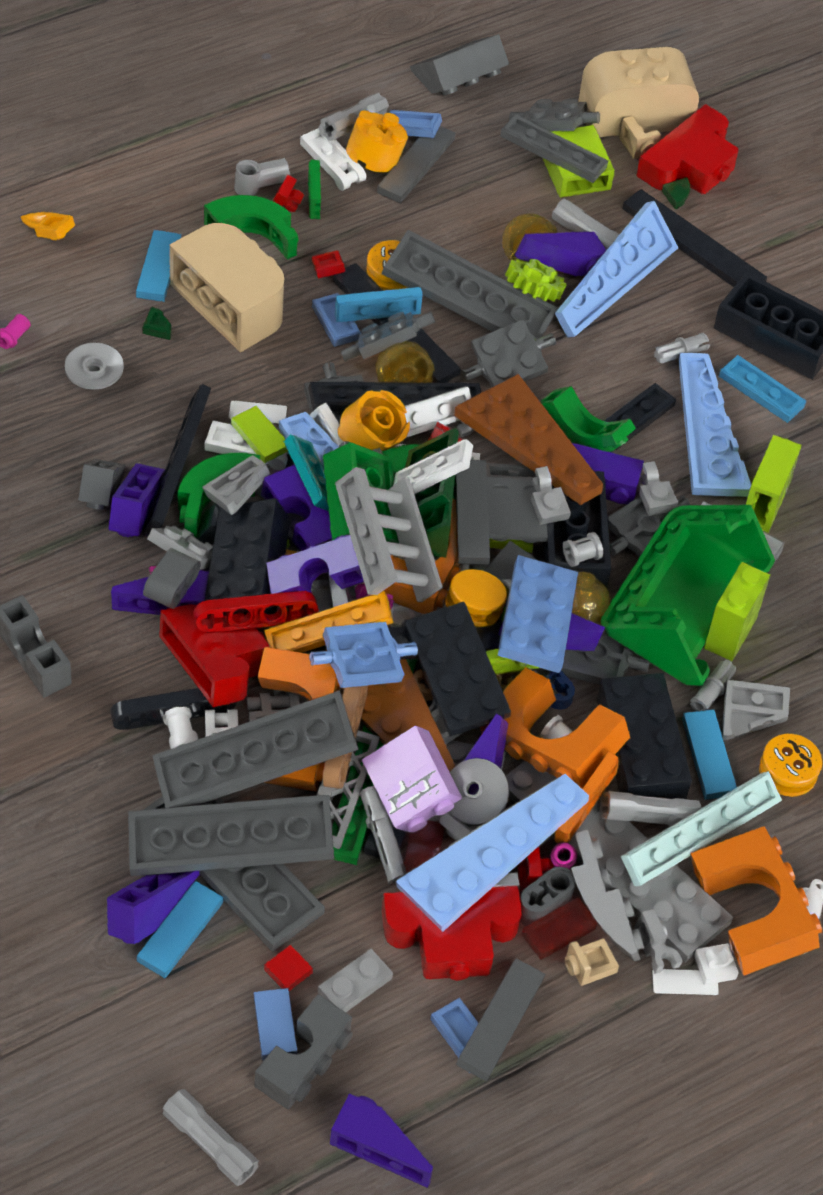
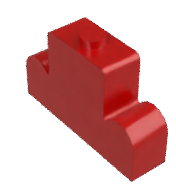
M703 105L640 156L636 176L658 190H662L664 184L674 182L676 179L687 178L692 189L700 194H706L720 181L724 182L735 168L739 148L725 140L729 124L728 119L709 105Z
M183 605L174 609L161 610L159 637L212 707L243 700L247 696L248 678L258 676L264 647L270 646L262 632H259L256 628L211 633L203 632L198 629L193 614L194 608L197 605ZM238 613V614H233L232 616H233V617H236V618H240V617L245 616V614H243V613Z
M518 886L492 887L442 932L403 892L383 893L382 918L386 941L391 946L399 949L409 948L418 941L424 978H450L455 981L464 980L468 977L487 976L491 973L494 958L492 940L504 943L515 938L518 933L522 911Z

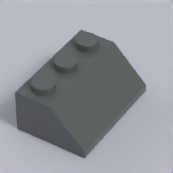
M497 34L471 41L411 65L410 69L432 94L442 92L443 96L458 91L457 86L464 83L465 87L480 82L479 77L482 75H486L489 78L502 73L500 68L509 65L500 36Z

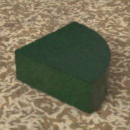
M687 178L663 185L662 192L674 209L683 206L689 196L690 183Z
M151 307L142 327L143 334L170 340L172 335L171 323L161 310Z

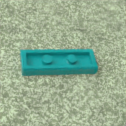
M290 434L284 440V443L314 506L329 511L324 467L313 444Z

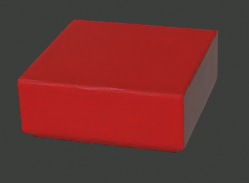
M337 250L311 257L318 279L345 272L344 263Z
M291 945L264 964L265 972L282 989L288 988V991H291L313 974V967Z

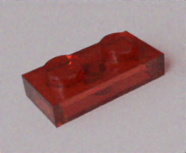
M427 820V825L416 832H410L404 861L407 873L440 853L445 827L439 822Z
M576 898L524 927L522 936L539 959L542 960L571 942L596 930L597 921L581 900Z

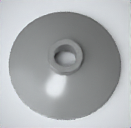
M103 343L80 345L74 348L65 359V373L68 379L75 385L85 389L109 387L119 380L124 370V362L120 353L113 347Z
M475 758L463 761L452 769L450 774L462 796V799L454 803V808L450 811L454 817L467 824L479 825L484 824L504 810L509 798V784L504 772L496 764L485 759ZM472 784H478L479 791L475 795H470L468 792Z

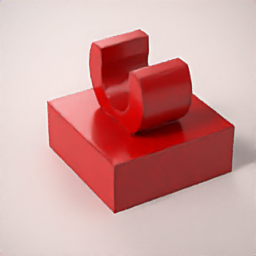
M287 174L273 202L282 207L284 205L287 210L295 212L304 194L299 190L293 189L297 179Z
M539 847L517 865L520 892H523L525 888L555 867L551 859L540 858Z

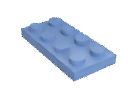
M517 556L497 656L560 673L564 662L578 572L524 556Z

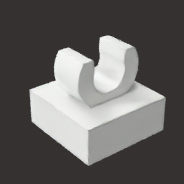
M728 943L696 949L694 957L704 985L735 980L739 972Z

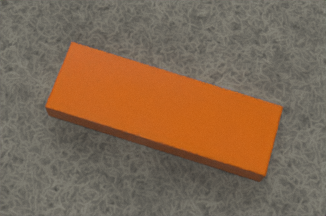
M608 752L583 788L589 795V801L555 831L556 843H569L616 775L619 762L617 756Z

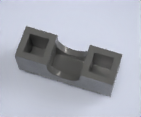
M21 595L0 605V636L43 698L71 685L70 661L55 640L47 643L39 626V618L25 597Z
M318 994L297 1019L296 1035L307 1042L310 1048L301 1054H290L276 1045L255 1071L254 1087L287 1110L292 1107L296 1100L302 1102L311 1089V1081L317 1074L322 1076L327 1071L332 1062L331 1056L337 1049L343 1050L351 1040L353 1032H351L352 1016Z

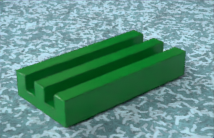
M310 160L308 166L310 219H320V160Z

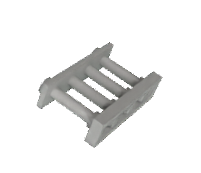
M355 467L335 482L367 594L378 595L397 582L412 585L417 602H423L443 588L409 478L404 477L388 490L371 487L365 469ZM374 500L387 502L391 516L378 514ZM382 527L396 530L399 543L387 542ZM391 555L404 557L408 571L394 569Z

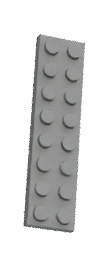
M524 761L506 775L509 784V798L516 804L555 780L556 777L547 772H539L530 763ZM600 797L577 832L588 829L592 839L598 837L604 857L598 858L601 870H608L613 887L608 889V891L619 888L623 898L629 896L634 914L638 919L643 911L655 909L659 920L664 922L667 929L665 944L677 950L682 960L686 963L694 956L696 949L706 946L731 924L733 916L707 892H704L677 865H674L641 886H634L621 856L649 839L629 821L602 819L599 812ZM574 835L569 844L577 852L576 861L583 865L577 838Z

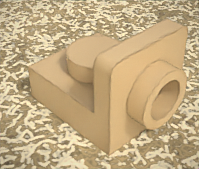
M633 116L623 118L619 138L633 159L640 158L641 155L660 141L661 134L658 130L645 133L643 127L638 125Z

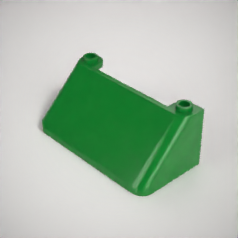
M684 505L671 510L665 516L603 614L601 625L605 627V633L681 683L702 686L709 675L710 669L705 660L696 658L706 643L716 605L741 562H744L768 573L775 562L752 505Z

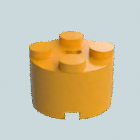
M362 110L352 129L346 146V152L354 162L357 163L360 160L366 163V169L375 172H390L399 162L408 139V134L404 127L398 123L399 118L395 114L385 113L382 115Z
M367 391L343 411L340 418V426L337 430L338 436L343 441H348L370 450L380 448L381 451L393 448L408 435L410 422L407 423L405 413H407V410L401 400L389 391Z

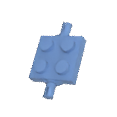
M386 622L325 627L323 632L327 651L310 652L309 660L312 666L330 664L335 671L340 688L401 682L405 674L400 663V657L416 656L418 649L415 642L398 644L390 635Z

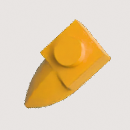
M37 212L21 216L22 222L34 229L37 237L51 240L64 238L66 233L75 226L73 216Z

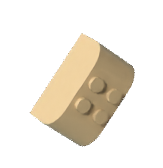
M672 47L609 51L594 57L584 68L578 101L587 102V112L600 113L599 124L586 123V126L594 125L599 137L620 136L622 120L633 116L638 125L643 127L645 133L656 130L659 132L672 131L697 111L699 95L684 54Z
M225 223L208 224L169 245L170 285L239 352L272 335L280 328L283 320V271L277 265L274 258L265 254L259 248L256 241L248 238L240 229Z

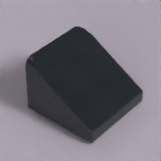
M216 503L200 520L196 539L204 544L206 542L214 544L220 506Z

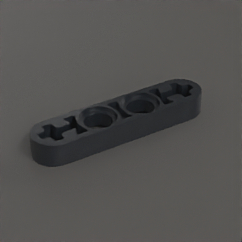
M199 688L120 701L111 707L110 713L113 726L116 729L129 730L163 724L162 717L165 715V712L175 707L190 708L192 713L190 719L204 717L205 710H215V713H226L228 710L234 709L237 702L212 707Z

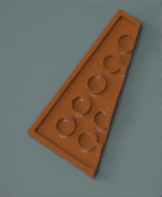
M519 374L455 406V417L534 473L536 468L548 466L552 485L556 488L561 487L563 493L578 504L582 505L602 493V481Z
M400 660L405 674L401 682L368 685L361 722L374 735L380 737L379 741L383 745H386L414 726L428 730L449 772H451L456 767L407 660ZM339 690L343 697L344 690Z

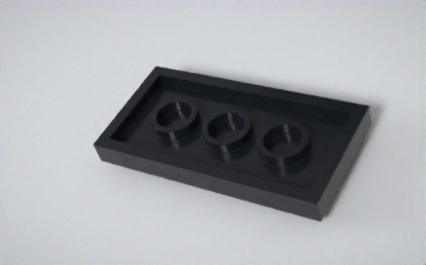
M465 602L404 620V628L410 642L416 643L418 649L416 657L449 737L488 725L496 714L503 719L511 716L510 707Z

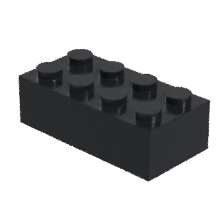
M746 272L720 303L714 329L813 380L823 367V311Z
M594 471L603 483L602 493L582 505L564 494L571 512L570 517L567 520L547 523L548 538L547 542H543V554L545 563L578 572L575 590L607 591L611 572L605 477L604 472ZM595 532L602 543L603 557L598 560L591 558L579 562L578 566L571 567L565 559L563 542L568 540L576 541L587 537L588 533Z
M277 498L244 503L233 515H230L220 507L204 601L271 594L267 563L277 560L286 554L290 519ZM269 606L265 609L264 613L274 614L277 612L278 606ZM238 609L233 614L243 613L246 615L249 610Z
M664 673L601 679L597 697L598 705L600 704L624 716L630 734V739L615 754L619 760L615 775L619 792L665 799H687L692 779Z

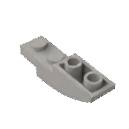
M588 829L576 832L575 835L584 864L573 867L571 870L589 911L607 937L633 961L641 960L638 950L644 948L639 929L632 930L629 917H633L635 914L630 897L623 898L619 888L607 892L608 889L613 887L608 870H601L598 858L604 857L598 837L592 839Z

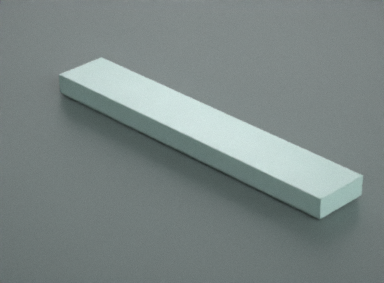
M769 771L757 775L623 854L621 859L634 886L643 885L691 856L690 853L706 847L781 802L782 799Z

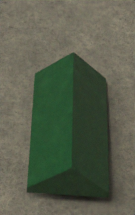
M453 428L409 450L405 468L458 443L459 431ZM455 475L414 494L433 556L444 558L447 556Z

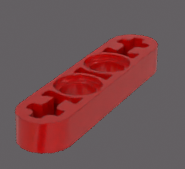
M294 591L206 600L194 608L193 614L198 629L211 633L278 626L318 613L319 609L315 596L311 592ZM275 605L280 607L278 612L274 614L264 613L265 609L269 606ZM238 609L249 610L243 617L236 618L232 616ZM211 614V618L206 619L207 615Z

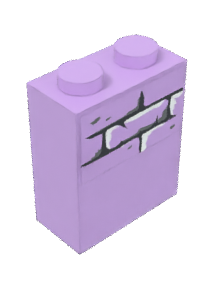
M414 726L362 759L394 827L397 829L416 832L427 825V820L435 815H443L454 808V803L462 799L428 730Z

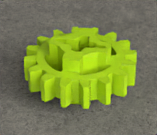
M516 259V261L511 260L505 276L508 277L507 281L514 283V288H520L523 294L529 293L533 298L536 299L538 297L543 301H547V299L553 302L556 299L560 300L567 283L563 282V277L557 276L558 272L553 267H548L536 259H530V262Z

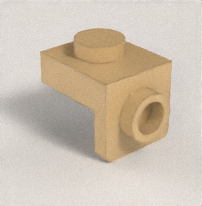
M604 938L581 947L577 941L569 944L565 964L570 975L576 976L581 986L618 972L619 965Z

